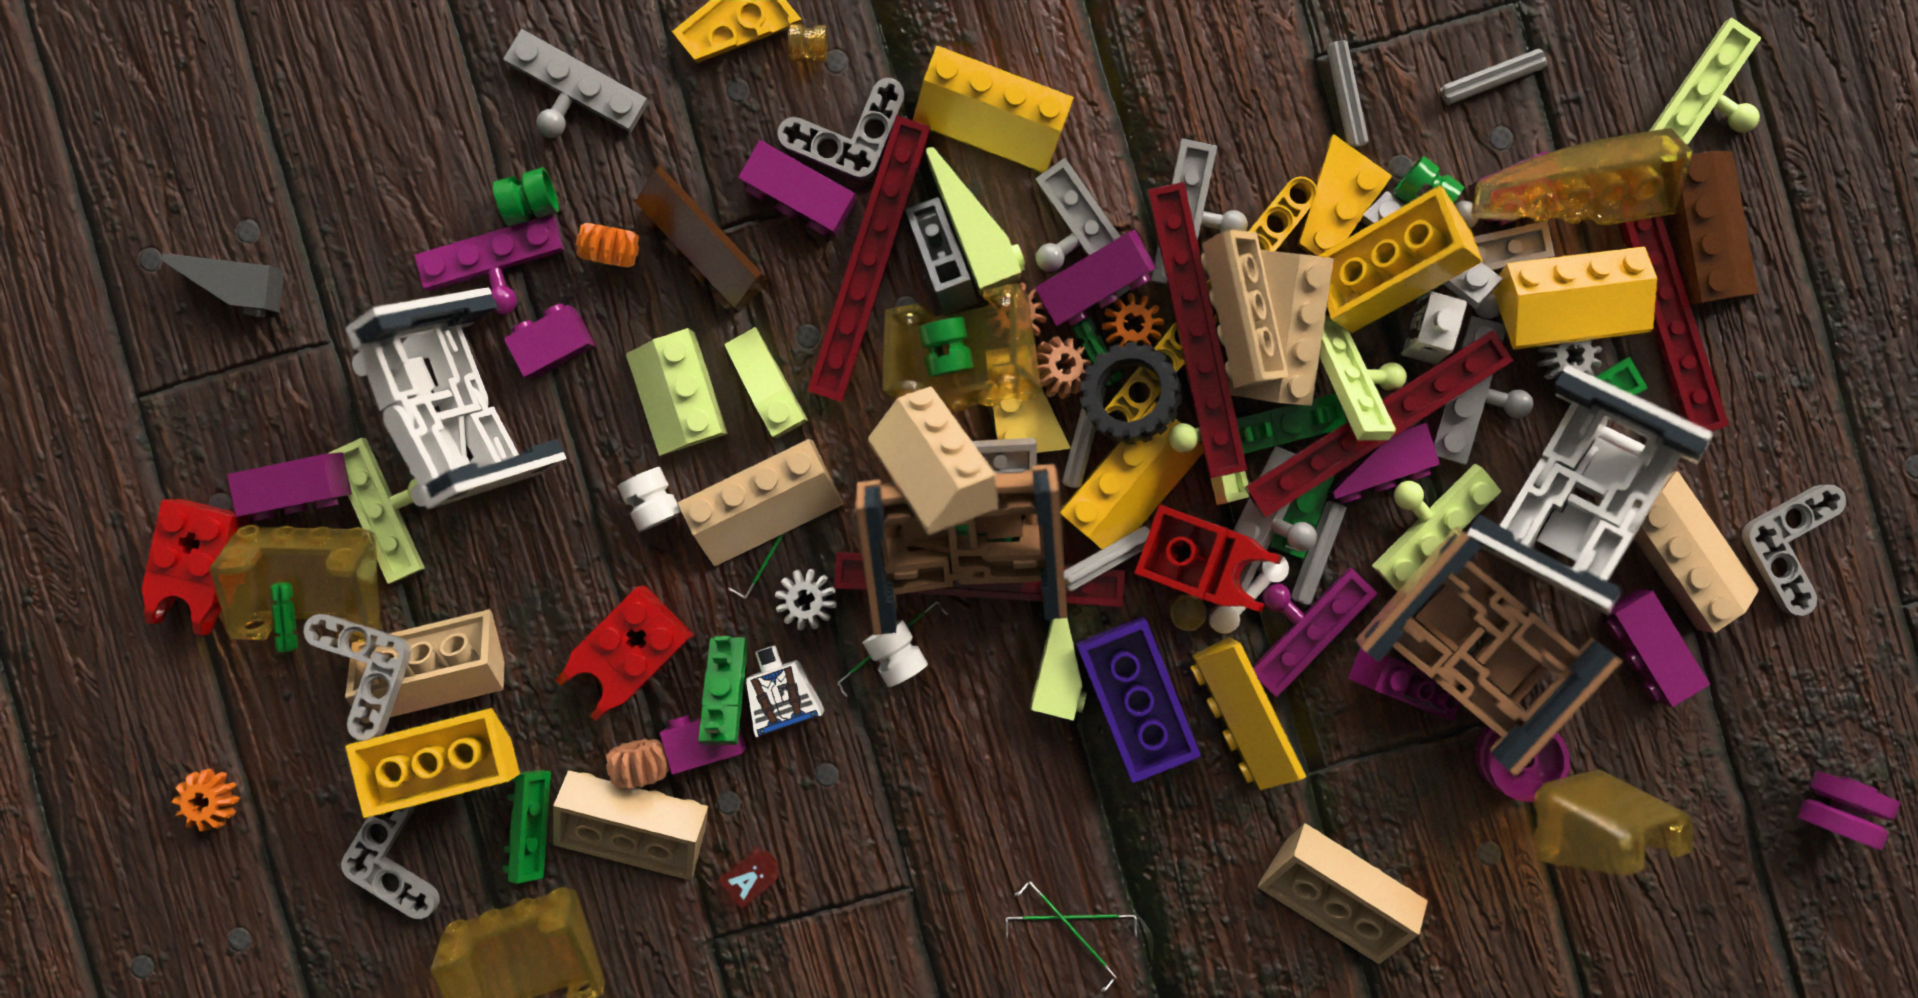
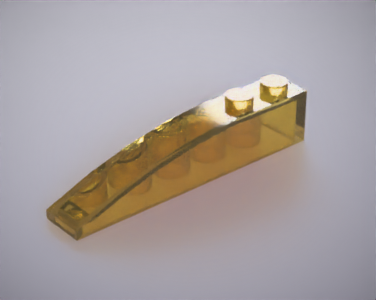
M1672 128L1605 138L1566 147L1508 167L1477 182L1471 215L1477 219L1516 221L1519 217H1531L1534 222H1548L1549 218L1564 219L1566 223L1579 224L1581 220L1594 221L1597 225H1612L1676 214L1693 150Z

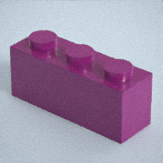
M761 140L758 141L738 177L746 185L743 190L744 192L761 202L765 197L776 202L775 209L791 219H794L796 214L809 221L806 227L823 237L828 232L834 236L838 235L857 201L854 192Z
M1133 230L1035 287L1056 326L1067 321L1071 327L1088 317L1086 309L1098 303L1102 309L1119 299L1118 290L1129 285L1133 291L1150 281L1151 278L1148 273L1157 267L1136 230Z
M343 452L322 454L227 474L236 517L252 514L253 521L276 517L274 510L282 508L284 515L307 511L306 504L315 502L316 509L338 505L337 497L352 495Z
M1637 589L1616 602L1609 615L1603 612L1608 620L1605 622L1608 632L1615 640L1621 641L1627 651L1624 653L1627 663L1634 671L1640 672L1646 682L1643 684V688L1653 702L1674 707L1710 685L1653 591Z

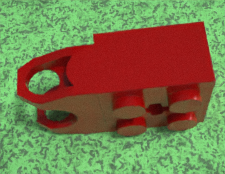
M183 499L161 500L142 584L145 623H162L175 600L180 597L186 601L191 610L193 634L200 636L210 634L217 617L228 603L231 586L236 582L251 515L236 517L235 511Z
M1159 504L1134 573L1220 606L1247 607L1262 612L1264 604L1256 601L1241 587V572L1246 565L1254 561H1270L1280 564L1282 556L1268 552L1254 538ZM1191 547L1190 557L1186 558L1183 562L1185 557L1180 556L1181 549Z
M645 585L636 587L572 651L565 669L555 681L561 686L566 684L573 676L583 672L592 673L598 677L603 688L602 698L594 712L590 715L597 721L611 708L630 700L695 635ZM643 630L646 633V637L643 638L646 644H638L634 638V632Z

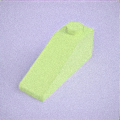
M756 327L724 344L772 437L779 438L808 421Z
M1051 619L1030 708L1033 711L1074 721L1075 713H1082L1087 692L1081 691L1082 682L1068 619Z

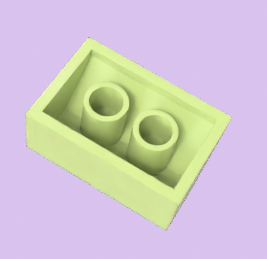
M688 328L653 339L626 353L659 456L728 434L694 331Z

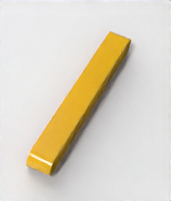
M1299 176L1288 182L1248 232L1257 233L1260 250L1276 251L1314 204L1318 191L1311 179ZM1290 189H1301L1306 195L1305 204L1293 202L1290 198ZM1270 216L1280 218L1284 225L1283 231L1280 233L1271 231L1267 226V218ZM1210 279L1207 281V287H1208V292H1209V293H1210V290L1212 289V285H1211ZM1215 310L1214 315L1215 324L1219 321L1217 310ZM1174 322L1156 344L1154 350L1164 354L1177 373L1184 364L1181 345L1175 340L1177 327L1176 322ZM1139 366L1105 407L1107 414L1113 411L1119 412L1124 416L1125 422L1139 420L1161 393L1160 381L1156 374L1146 367ZM1141 384L1147 389L1148 396L1145 402L1136 403L1129 397L1131 385Z

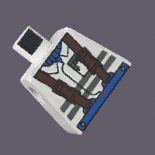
M1432 291L1416 298L1401 355L1437 364L1452 353L1467 301Z
M776 645L755 652L761 672L749 676L746 679L756 737L823 714L825 711L798 660L782 665Z

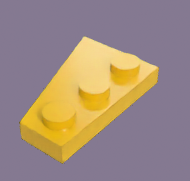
M710 0L672 32L696 63L792 28L803 22L786 0Z
M1334 134L1330 137L1324 163L1317 179V199L1307 211L1297 246L1313 256H1318L1346 240L1362 219L1363 214L1370 208L1392 177L1388 172Z

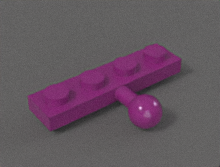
M549 215L415 254V259L423 289L427 291L488 274L492 288L491 293L497 304V308L493 309V312L504 315L515 309L517 297L515 292L506 286L502 270L561 253L565 250L556 218L553 215Z
M1348 568L1303 613L1291 602L1290 591L1285 585L1281 583L1269 584L1262 592L1264 606L1271 611H1281L1293 625L1252 666L1259 682L1275 697H1278L1378 593L1352 568Z

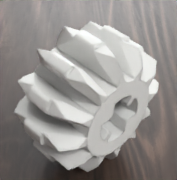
M814 569L808 570L806 581H804L801 571L796 570L793 572L796 584L788 578L782 579V585L789 591H776L775 597L786 599V603L777 606L776 610L777 612H783L788 609L791 612L784 619L786 624H789L795 617H798V630L804 629L807 618L812 629H816L819 627L816 614L824 621H828L831 618L830 614L823 607H836V601L826 599V596L835 593L836 589L829 587L823 590L821 586L828 580L826 575L821 576L817 582H814ZM801 590H807V595L812 593L815 597V600L810 603V609L805 608L806 604L800 606L797 599L802 596Z

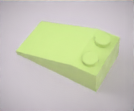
M934 147L927 148L928 165L979 296L1001 289L1006 284L1020 281L1025 261L1018 244L1011 246L1007 235Z

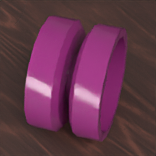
M1488 725L1481 731L1475 745V763L1481 777L1491 787L1521 802H1539L1553 796L1564 785L1570 771V753L1564 739L1557 732L1515 776L1497 761L1489 749L1498 740L1500 735Z
M1815 770L1809 788L1814 793L1831 799V802L1828 806L1812 799L1803 800L1797 817L1882 851L1889 833L1884 827L1866 821L1867 816L1870 814L1886 821L1895 820L1901 802L1878 793L1876 788L1844 776L1838 778Z

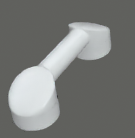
M1282 556L1280 564L1261 561L1258 567L1260 574L1250 583L1246 593L1256 599L1271 582L1283 581L1289 572L1287 560ZM1216 605L1209 612V625L1218 633H1231L1239 626V615L1247 607Z

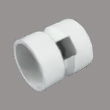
M661 467L638 474L617 486L625 505H632L633 507L630 515L638 532L655 527L682 513L674 495L667 494L665 491L669 484Z
M903 620L896 621V633L873 634L862 642L872 660L880 662L878 671L888 687L909 679L928 665L919 647L911 646L910 642L913 637Z

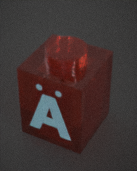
M756 846L725 871L719 882L742 909L776 881L779 875L777 871L779 866L775 858L767 850L762 852Z

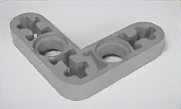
M884 78L876 82L852 139L801 118L790 117L782 121L778 128L779 141L786 150L854 179H868L877 170L887 146L896 115H900L904 105L905 95L900 82L892 78ZM889 87L894 88V94L898 98L896 101L890 100L885 109L886 114H892L890 119L881 112L871 111L873 107L880 111L883 98L879 93L881 91L887 92ZM879 120L884 124L885 131L881 137L872 139L865 134L864 129L869 121ZM796 126L800 127L801 134L809 139L812 138V132L817 133L812 140L811 151H806L808 144L800 139H796L793 144L789 143L790 139L786 134L787 130L794 131ZM831 139L837 143L838 151L832 158H823L818 154V145L823 140ZM845 146H849L851 148L847 152L850 156L860 158L862 154H866V159L870 166L868 168L862 167L860 171H856L854 162L844 158L843 166L838 163L844 156Z
M1835 485L1814 486L1751 520L1742 530V540L1777 605L1787 614L1804 616L1811 613L1817 605L1816 592L1788 542L1836 517L1844 510L1846 506L1845 493ZM1823 495H1831L1832 499L1827 502L1828 507H1816L1811 510L1808 506L1816 505L1823 501ZM1792 508L1799 510L1802 516L1800 525L1794 529L1789 527L1785 520L1787 512ZM1758 528L1768 531V534L1764 537L1765 542L1756 541V537L1760 534ZM1768 547H1771V548H1777V547H1778V550H1777V551H1771V552H1770V550H1769ZM1781 557L1787 562L1788 567L1786 573L1778 578L1772 573L1771 564L1776 558ZM1788 583L1791 588L1781 587V585ZM1793 592L1802 593L1803 597L1799 599L1800 606L1791 605L1790 601L1795 598Z
M325 614L313 615L307 620L303 631L305 639L309 644L367 663L348 717V732L357 740L380 737L387 727L410 660V645L401 637L336 616ZM326 624L327 629L341 633L338 638L322 636L321 633L317 632L318 626H325ZM360 631L365 635L366 645L361 651L354 652L349 646V639L353 633ZM377 645L382 647L394 646V650L398 651L399 655L397 658L389 660L387 654L374 650ZM381 677L387 682L388 691L384 697L377 699L371 693V684L375 679ZM368 702L369 704L382 706L380 710L372 709V707H365V703ZM369 717V721L374 723L373 729L365 730V726L360 724L361 718Z
M416 805L396 810L391 818L384 816L389 812L368 817L342 859L341 869L344 875L349 880L411 918L423 919L429 916L438 907L440 902L437 889L386 857ZM374 824H381L386 828L388 836L385 842L379 843L372 839L370 830ZM367 849L372 850L373 852L367 855L363 863L367 868L358 871L356 869L357 862L354 859L362 856ZM385 873H392L398 877L399 888L397 891L391 892L384 888L382 878ZM408 885H411L412 888L407 891L409 894L403 899L400 898V895L406 891ZM422 893L426 896L424 902L427 905L420 909L416 906L418 900L415 897Z

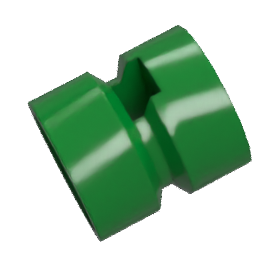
M1423 155L1402 178L1393 194L1408 204L1425 194L1420 189L1425 183L1431 186L1427 192L1440 185L1444 188L1452 203H1454L1463 191L1464 186L1448 174L1440 176V168Z
M544 167L524 172L521 180L511 176L493 182L496 204L504 222L509 227L528 222L531 214L542 218L559 212L557 195L550 176Z
M964 317L943 319L918 326L921 346L928 349L929 352L924 357L929 378L954 374L974 368L971 349L964 345V341L968 338ZM950 346V354L945 355L943 348Z

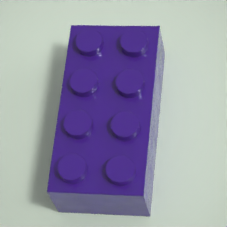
M1139 617L1075 643L1132 783L1201 756L1145 618Z

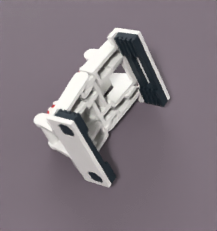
M489 287L376 307L346 327L353 349L359 350V353L352 360L353 370L358 376H368L379 410H384V424L407 463L411 475L414 476L418 483L412 488L411 497L413 502L420 507L426 505L427 509L524 480L539 475L566 459L558 439L531 446L529 449L518 454L494 406L488 408V396L462 328L469 327L473 322L478 321L484 315H487L488 312L497 308ZM407 337L406 340L403 343H401L400 338ZM429 358L438 386H435L424 359ZM439 405L441 412L436 413L434 408ZM466 444L474 456L470 461L467 457Z
M1566 365L1555 384L1556 396L1571 403L1543 452V459L1541 458L1502 523L1498 525L1478 515L1467 535L1482 546V549L1609 615L1620 596L1621 588L1607 581L1646 518L1680 457L1698 464L1710 443L1713 433ZM1608 419L1648 438L1646 444L1643 445L1606 427ZM1592 441H1595V442L1593 443L1592 447L1589 449V451H1588L1587 454L1585 455V453H1586V451L1588 450V448H1589L1590 444L1592 443ZM1575 488H1578L1602 500L1598 507L1572 493ZM1566 503H1568L1563 513H1561ZM1553 508L1556 510L1550 516L1537 542L1576 561L1573 568L1535 549L1537 534Z

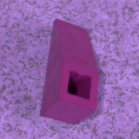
M1427 423L1408 427L1361 457L1330 488L1328 499L1339 498L1342 504L1361 498L1360 491L1374 487L1375 492L1397 486L1395 479L1407 475L1410 481L1431 475L1429 468L1440 465Z
M1361 647L1348 679L1377 692L1451 721L1454 720L1461 703L1421 669L1387 655L1377 662Z

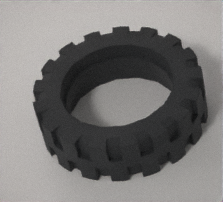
M1134 342L1126 343V346L1120 347L1119 344L1109 348L1110 351L1106 354L1101 352L1097 355L1093 366L1089 365L1084 373L1087 377L1085 381L1081 382L1080 391L1083 393L1081 398L1082 407L1086 412L1087 418L1095 428L1112 441H1124L1130 445L1136 444V441L1140 440L1144 443L1153 440L1152 436L1157 433L1163 434L1168 429V423L1170 421L1174 422L1178 415L1176 410L1178 406H1181L1182 402L1180 380L1165 355L1160 351H1155L1153 347L1146 344L1138 346ZM1130 366L1146 367L1153 371L1160 381L1161 394L1159 402L1152 412L1142 419L1131 422L1117 421L1107 414L1103 408L1102 393L1105 384L1113 374L1122 368Z

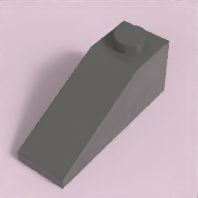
M939 197L905 209L944 316L978 304L969 273Z
M162 253L161 260L227 304L243 308V315L265 318L266 311L280 313L284 270L269 265Z

